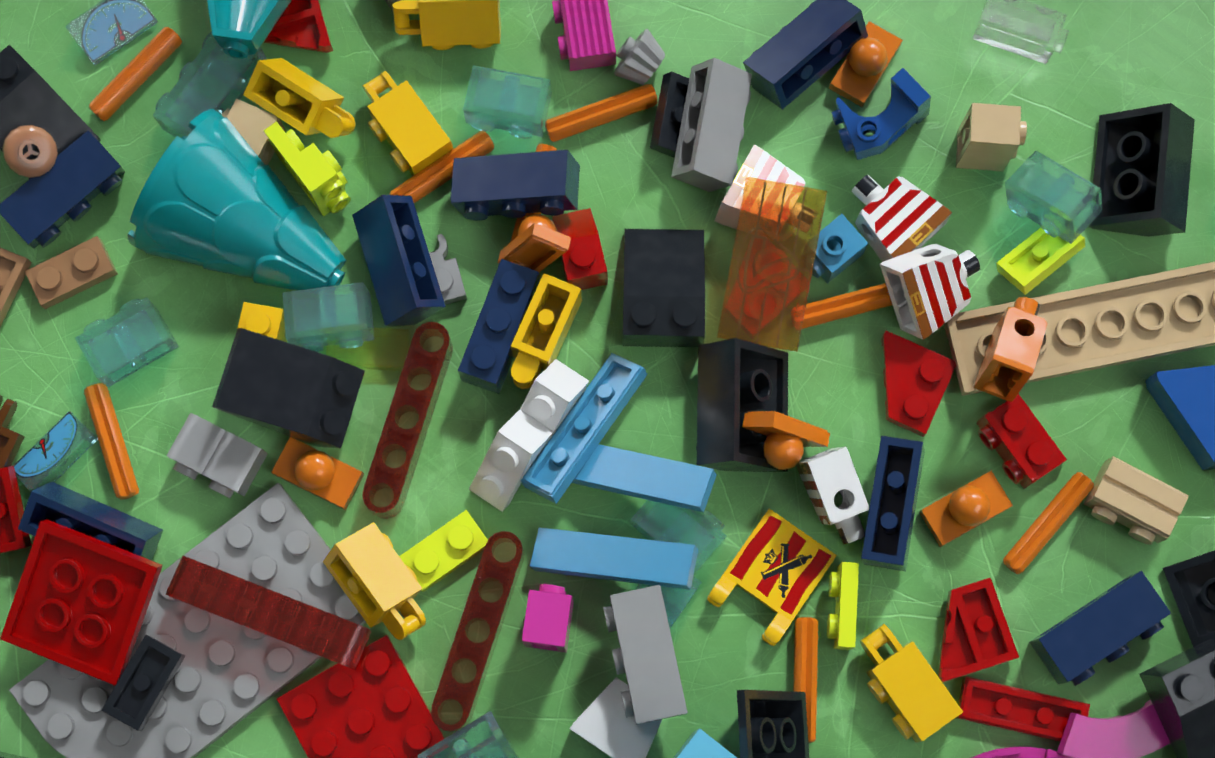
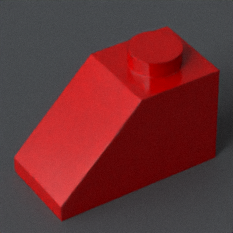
M591 208L552 216L557 232L571 237L569 250L561 255L566 282L581 288V290L608 285L607 267Z

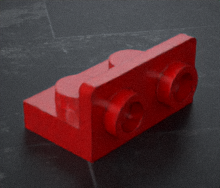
M1019 393L1012 402L1006 401L976 422L980 428L978 435L988 449H995L1004 461L1002 467L1008 478L1015 484L1020 483L1024 489L1067 460Z

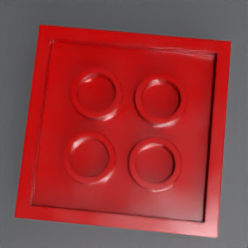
M48 519L40 521L0 640L116 686L131 658L163 565Z
M388 635L383 636L277 698L308 758H428L449 745Z

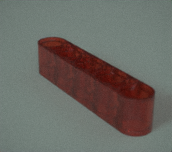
M437 322L423 323L413 335L363 488L362 497L364 504L379 518L388 519L395 517L404 506L452 357L453 344L449 333L443 325ZM438 336L444 340L442 347L438 351L428 352L423 349V344L429 337ZM419 374H427L432 377L430 385L423 390L411 388L413 378ZM410 411L419 414V421L413 428L403 429L399 427V419L404 413ZM394 450L405 451L406 460L403 465L397 468H390L386 465V458L389 453ZM383 488L393 490L394 497L388 506L377 507L374 505L373 500L377 491Z
M497 532L488 539L432 704V719L437 727L449 732L461 731L469 725L524 561L525 552L519 538L511 532ZM510 542L516 546L515 557L505 563L497 561L494 558L495 548L500 543ZM497 581L503 586L501 598L492 603L482 600L481 589L487 582ZM479 620L487 622L490 627L488 638L480 643L470 641L468 637L470 625ZM469 660L476 665V676L469 683H459L455 678V668L461 661ZM452 700L458 701L463 708L461 720L456 724H446L441 716L444 704Z
M183 555L165 594L354 670L357 668L372 631L364 626Z

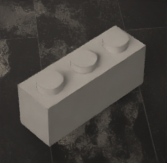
M716 58L692 66L672 169V178L708 192L732 185L738 170L736 162L739 145L744 136L743 123L746 106L751 97V73Z
M656 585L610 595L611 606L603 607L608 633L617 631L620 648L612 649L617 675L626 674L629 690L621 692L626 718L634 716L636 725L687 714L661 586Z

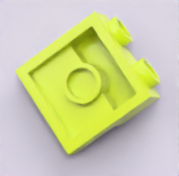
M277 121L263 130L280 161L323 217L329 212H339L349 204L351 198L345 191V184L348 181L341 172V166L329 150L322 154L314 143L305 148L292 129L285 133Z

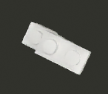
M555 359L534 380L520 410L497 432L469 490L503 512L521 485V479L581 397L589 380Z

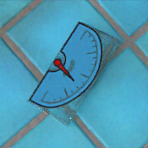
M102 0L68 23L66 28L95 66L157 24L158 21L143 0Z
M69 410L14 464L16 476L30 492L49 482H55L98 440V437Z

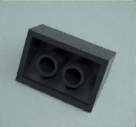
M1172 103L1099 115L1089 227L1097 230L1148 237L1185 233L1195 119Z
M737 338L698 345L696 465L722 471L788 472V469L774 468L764 457L763 445L767 436L742 427L744 414L748 412L776 411L788 416V352Z

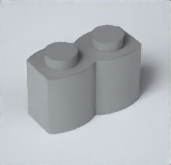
M190 413L170 448L167 457L176 461L173 469L193 480L196 479L198 474H201L212 480L208 486L209 488L231 498L234 492L245 496L268 453L254 444Z

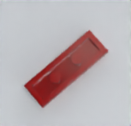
M963 677L958 703L963 713L957 716L956 719L1061 742L1070 713L1088 717L1090 704L975 678Z

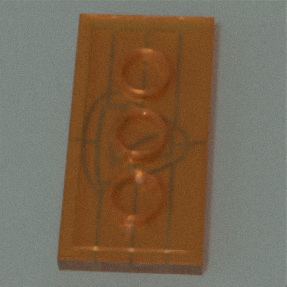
M746 176L717 338H737L762 346L798 351L827 196L826 190Z

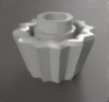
M645 29L636 40L629 37L616 54L621 60L614 74L642 85L651 78L664 59L665 53L648 29Z

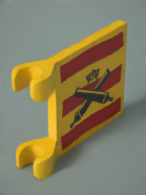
M769 508L713 587L707 600L719 608L735 585L743 589L777 613L762 634L763 641L771 646H775L837 555Z

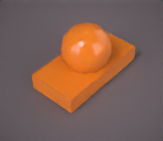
M870 21L866 25L868 37L860 39L851 47L848 56L829 85L830 90L860 107L864 106L903 41Z
M534 214L528 216L521 222L518 228V237L500 251L497 263L499 264L501 259L540 272L569 250L571 237L557 232L553 221L545 215Z
M755 411L744 414L743 428L767 436L763 445L764 457L774 468L786 470L796 466L804 454L803 447H828L830 433L827 432L828 430L776 411Z
M292 437L287 441L271 471L273 475L346 510L364 475L362 471Z
M991 470L925 507L919 513L939 546L942 547L1013 505Z

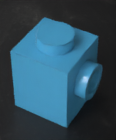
M841 214L805 243L802 252L804 257L803 263L814 277L819 278L821 276L828 284L860 258L869 243L847 218Z

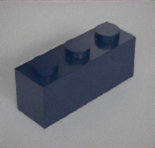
M816 0L812 2L808 8L743 62L746 72L752 74V88L783 110L845 57L857 41L868 37L862 11L847 0Z
M88 130L57 156L56 162L49 172L40 177L30 178L0 203V214L29 246L36 248L40 244L44 248L61 234L58 228L71 218L75 222L83 217L92 208L89 202L98 194L102 193L106 196L122 183L123 180L120 176L125 171Z
M568 150L454 158L450 203L465 218L474 221L486 220L488 216L494 215L522 218L526 213L539 212L544 215L558 216L563 214L564 211L578 209L580 165Z
M381 195L352 215L385 326L416 325L445 308V302L412 196Z
M501 259L458 368V373L463 382L500 394L513 360L511 344L541 280L538 271Z
M881 436L861 557L864 565L906 572L925 453L924 444L921 441Z
M49 482L31 491L18 527L19 530L35 536L40 521L48 519L149 560L153 559L163 533L161 528L54 482Z
M1139 571L1129 575L1029 643L1057 684L1071 681L1076 686L1096 673L1092 666L1105 658L1108 663H1111L1130 650L1126 643L1138 635L1142 640H1145L1163 629L1164 626L1161 620L1170 615L1171 612L1144 573Z

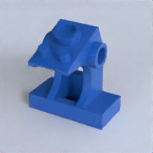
M902 68L891 78V102L889 106L877 116H859L838 97L836 99L837 110L831 113L835 126L843 123L844 128L838 130L845 151L853 150L857 160L883 153L915 123L918 125L929 115L931 96ZM866 133H873V134H874L873 136H870V137L864 136Z

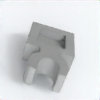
M439 234L437 235L439 248L435 252H429L445 305L465 300L467 296L457 260L453 258L445 261L448 245L445 237Z

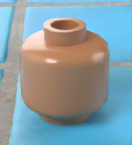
M23 125L11 130L6 136L2 147L3 157L9 168L18 175L28 178L40 177L49 172L54 166L58 155L57 145L51 134L43 128L34 125ZM31 144L36 145L39 152L32 150ZM27 145L28 151L23 155V148ZM31 154L37 156L35 159H27Z

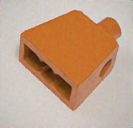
M1018 297L1014 307L1006 309L994 328L973 388L1012 402L1033 375L1048 324L1044 318L1037 316L1040 304L1037 301L1028 297Z

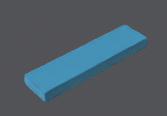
M613 353L610 354L521 479L525 488L556 504L646 378L647 373L644 367Z
M598 444L572 483L704 513L717 474L712 468Z
M539 527L530 567L534 571L691 590L698 548L692 544Z

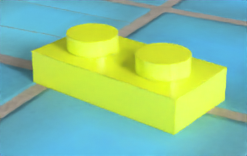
M1055 215L996 263L997 271L1026 295L1085 247V237L1059 216Z
M466 509L399 557L406 566L414 571L417 581L422 587L421 591L424 592L491 544Z
M841 562L837 566V572L830 573L829 597H836L835 614L829 613L827 638L834 639L833 649L851 650L855 648L859 563Z

